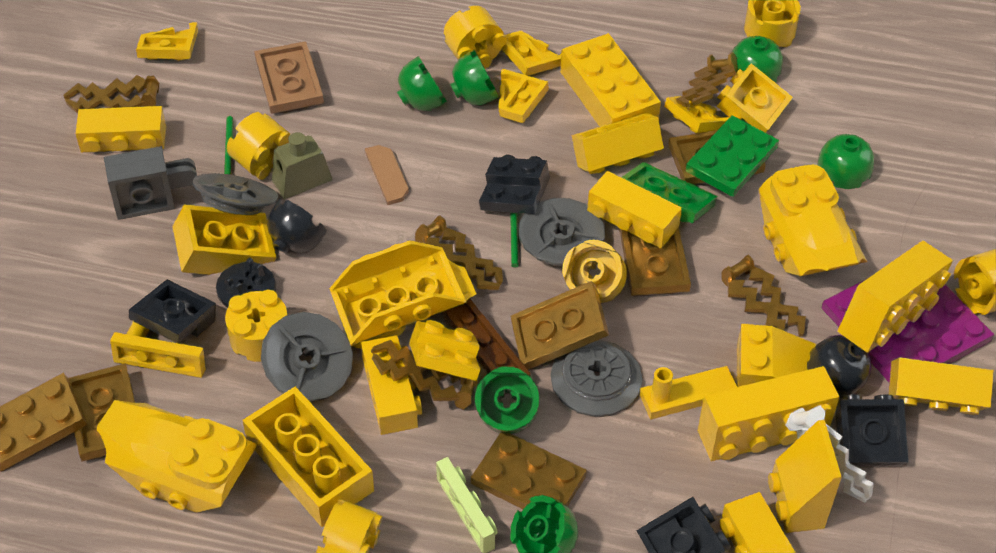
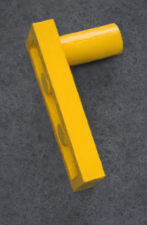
M134 321L127 334L114 332L110 340L113 361L116 363H126L127 365L202 378L206 370L203 348L145 338L149 329Z
M727 366L673 379V373L670 369L660 367L654 372L653 385L640 388L639 395L651 420L701 407L704 395L736 388L737 385Z

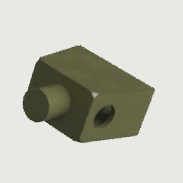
M300 132L292 133L288 138L289 143L279 146L274 150L272 182L284 200L332 181L324 154L312 136H305Z

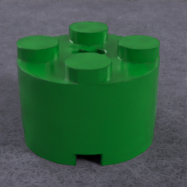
M499 367L488 373L478 384L475 393L476 409L482 422L491 430L498 433H518L529 427L534 421L539 409V391L531 377L521 369ZM507 393L511 394L513 400H517L516 403H511L510 408H504L503 403L498 402L499 399H504Z

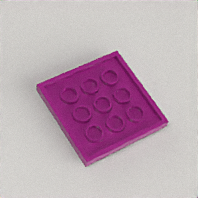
M863 281L823 301L822 310L838 327L843 320L858 285ZM945 284L942 288H939L937 292L939 300L930 311L925 309L914 323L909 321L901 333L898 335L893 333L885 345L882 347L877 345L868 353L871 358V364L890 383L891 361L895 359L907 358L951 364L990 343L994 333Z

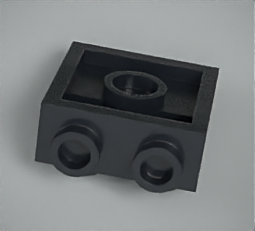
M510 154L502 157H493L485 174L487 184L479 199L480 210L535 214L550 179L547 160H542L538 156H531L529 159H518Z
M168 279L129 309L130 320L177 344L189 334L198 337L215 322L216 317L215 302Z
M853 394L845 395L843 399L838 401L835 410L837 433L842 436L840 445L849 449L848 461L850 464L906 465L909 462L904 399H894L893 395L889 394L876 395L874 399H862V395Z
M694 497L689 498L636 530L648 553H727V550L732 548L722 530L715 533L711 523L716 520L706 503L699 506Z

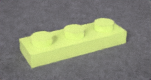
M448 457L436 462L437 480L482 553L494 550L495 535L498 533L496 525L490 516H484L477 494L474 491L469 492L465 485L466 480L459 466L454 467Z

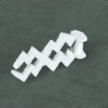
M821 405L809 411L800 408L790 414L786 427L790 431H797V437L800 438L818 420H824L825 410ZM826 424L834 453L838 454V457H835L842 477L840 482L844 483L843 492L865 503L872 496L874 483L865 479L867 472L849 463V449L839 444L842 436ZM853 486H858V487L863 488L864 493H862V492H860L859 490L855 489Z

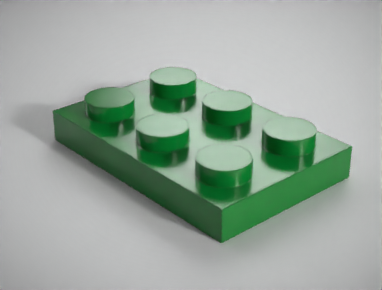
M732 115L689 160L685 171L734 197L778 148L779 139Z
M642 162L621 177L682 207L680 221L685 223L690 222L693 224L715 206L718 197L645 162Z

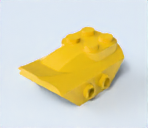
M811 164L775 172L759 188L764 220V235L767 240H771L775 258L778 262L781 261L785 272L805 276L867 262L857 243L855 231L850 229L846 222L844 210L841 207L839 208L837 204L839 199L838 193L827 172L822 167Z
M411 240L401 244H394L387 249L364 255L360 259L352 261L329 288L351 347L354 346L362 349L361 342L395 335L399 336L405 331L406 326L466 303L469 298L477 294L465 267L449 260L442 247Z
M114 400L97 426V431L101 435L106 448L105 464L145 497L150 499L159 498L167 501L178 510L188 509L195 513L222 506L258 445L246 440L244 434L237 429L209 419H194L190 416L182 417L147 403Z

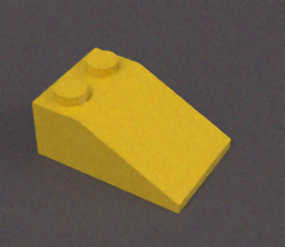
M184 204L172 226L181 272L208 275L220 273L234 264L245 262L249 257L254 262L260 264L274 262L276 254L267 228L266 213L241 215L224 212L213 207Z
M741 324L737 342V387L808 370L809 353L817 344L773 326Z
M818 420L775 460L772 473L768 474L769 489L771 493L775 492L777 497L776 515L779 521H783L786 533L825 529L842 478L825 420Z

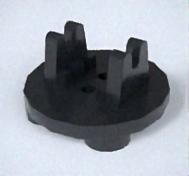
M250 257L245 262L234 264L225 269L218 277L216 283L218 299L227 308L229 307L230 299L237 295L241 296L248 292L264 290L276 292L273 273L266 266L254 262Z

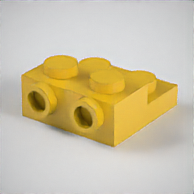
M751 63L745 71L739 69L736 75L731 78L730 82L734 85L732 87L728 85L724 87L717 96L721 101L716 107L727 116L731 117L733 115L740 120L743 118L750 125L766 133L793 97Z
M427 320L426 322L416 321L409 342L416 366L477 381L480 373V367L476 360L480 346L476 337L473 336L474 334L469 330L463 328H456V330L447 329L441 323L433 320Z

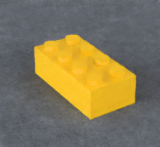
M609 33L561 50L560 72L599 127L644 113L657 116L659 119L661 101Z
M922 240L858 285L837 332L867 353L877 345L882 347L893 333L898 335L909 321L914 323L925 309L930 311L939 300L937 292L950 278L951 273L948 270L953 260Z
M824 366L704 395L697 431L710 461L719 459L730 460L739 454L747 452L757 453L765 450L767 447L794 443L798 439L797 431H790L786 427V422L790 414L800 408L809 411L821 405L825 410V423L831 426L839 395Z
M296 386L242 420L246 440L258 444L255 448L257 454L321 527L325 526L334 505L339 503V499L356 504L374 492L373 471Z

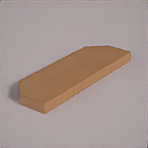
M381 145L365 148V154L387 205L402 202L408 194L409 188L392 150Z

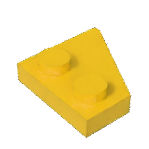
M197 22L189 23V29L175 32L174 27H170L158 32L141 34L136 48L137 58H147L150 60L158 58L191 59L198 34Z
M523 31L505 35L507 42L502 47V51L524 75L528 76L561 66V54L557 55L549 51V44L536 40Z
M502 69L499 99L500 117L524 123L548 92V81Z
M681 96L667 97L664 105L667 110L673 113L676 119L683 121L695 133L718 130L730 118L717 116V108L708 104L700 103L693 105L692 100H689L690 107H684L676 101V98Z

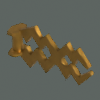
M730 52L727 59L715 60L713 54L707 57V66L694 72L697 78L689 81V85L693 86V88L683 91V96L676 98L677 103L684 107H690L689 100H692L693 105H697L712 99L713 94L719 93L716 86L727 82V78L735 76L738 71L737 58L734 52Z
M136 75L127 84L116 78L105 89H100L94 82L87 88L77 83L63 96L66 104L76 113H78V109H94L99 104H103L107 108H118L119 106L120 108L156 106V95L159 93L160 83L154 75L147 76L145 79ZM146 88V93H143L142 98L135 95L129 102L120 94L112 101L109 98L116 91L127 97L135 89L140 93ZM77 93L82 95L77 102L69 99ZM92 95L94 96L89 102L85 100Z
M441 215L437 216L427 226L424 223L421 224L415 231L416 242L442 247L449 260L465 267L469 278L476 279L477 289L499 290L503 282L502 267H493L494 260L477 258L474 245L464 243L466 234L447 228L446 220ZM431 236H442V240H455V252H465L466 256L453 255V244H439L440 238H433ZM476 267L485 268V277L494 276L497 283L484 281V270L476 269Z
M749 254L737 264L731 267L727 266L721 271L722 282L728 286V297L746 298L744 312L765 313L767 315L765 326H773L783 331L786 320L777 319V315H788L787 326L797 325L798 337L803 336L806 316L797 315L799 306L782 305L780 303L781 288L771 286L775 275L755 267L754 261ZM745 273L750 274V281H762L760 295L772 296L771 301H756L758 288L743 287L745 280H735V278Z
M388 340L372 347V360L381 376L390 373L393 382L409 376L413 379L420 392L430 389L433 401H454L456 407L463 410L471 404L472 394L475 385L478 383V378L477 381L431 369L433 376L423 379L421 372L428 368L416 366L415 359L407 346L398 351L392 340ZM388 351L391 359L384 363L375 353ZM402 361L404 367L398 369L395 363ZM450 376L452 384L461 380L462 387L459 392H456L453 385L442 390L437 381Z

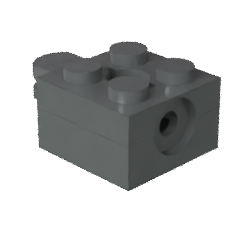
M162 146L104 157L107 181L118 220L175 209L171 189L192 186L193 179L197 176L195 163L190 158L165 162Z

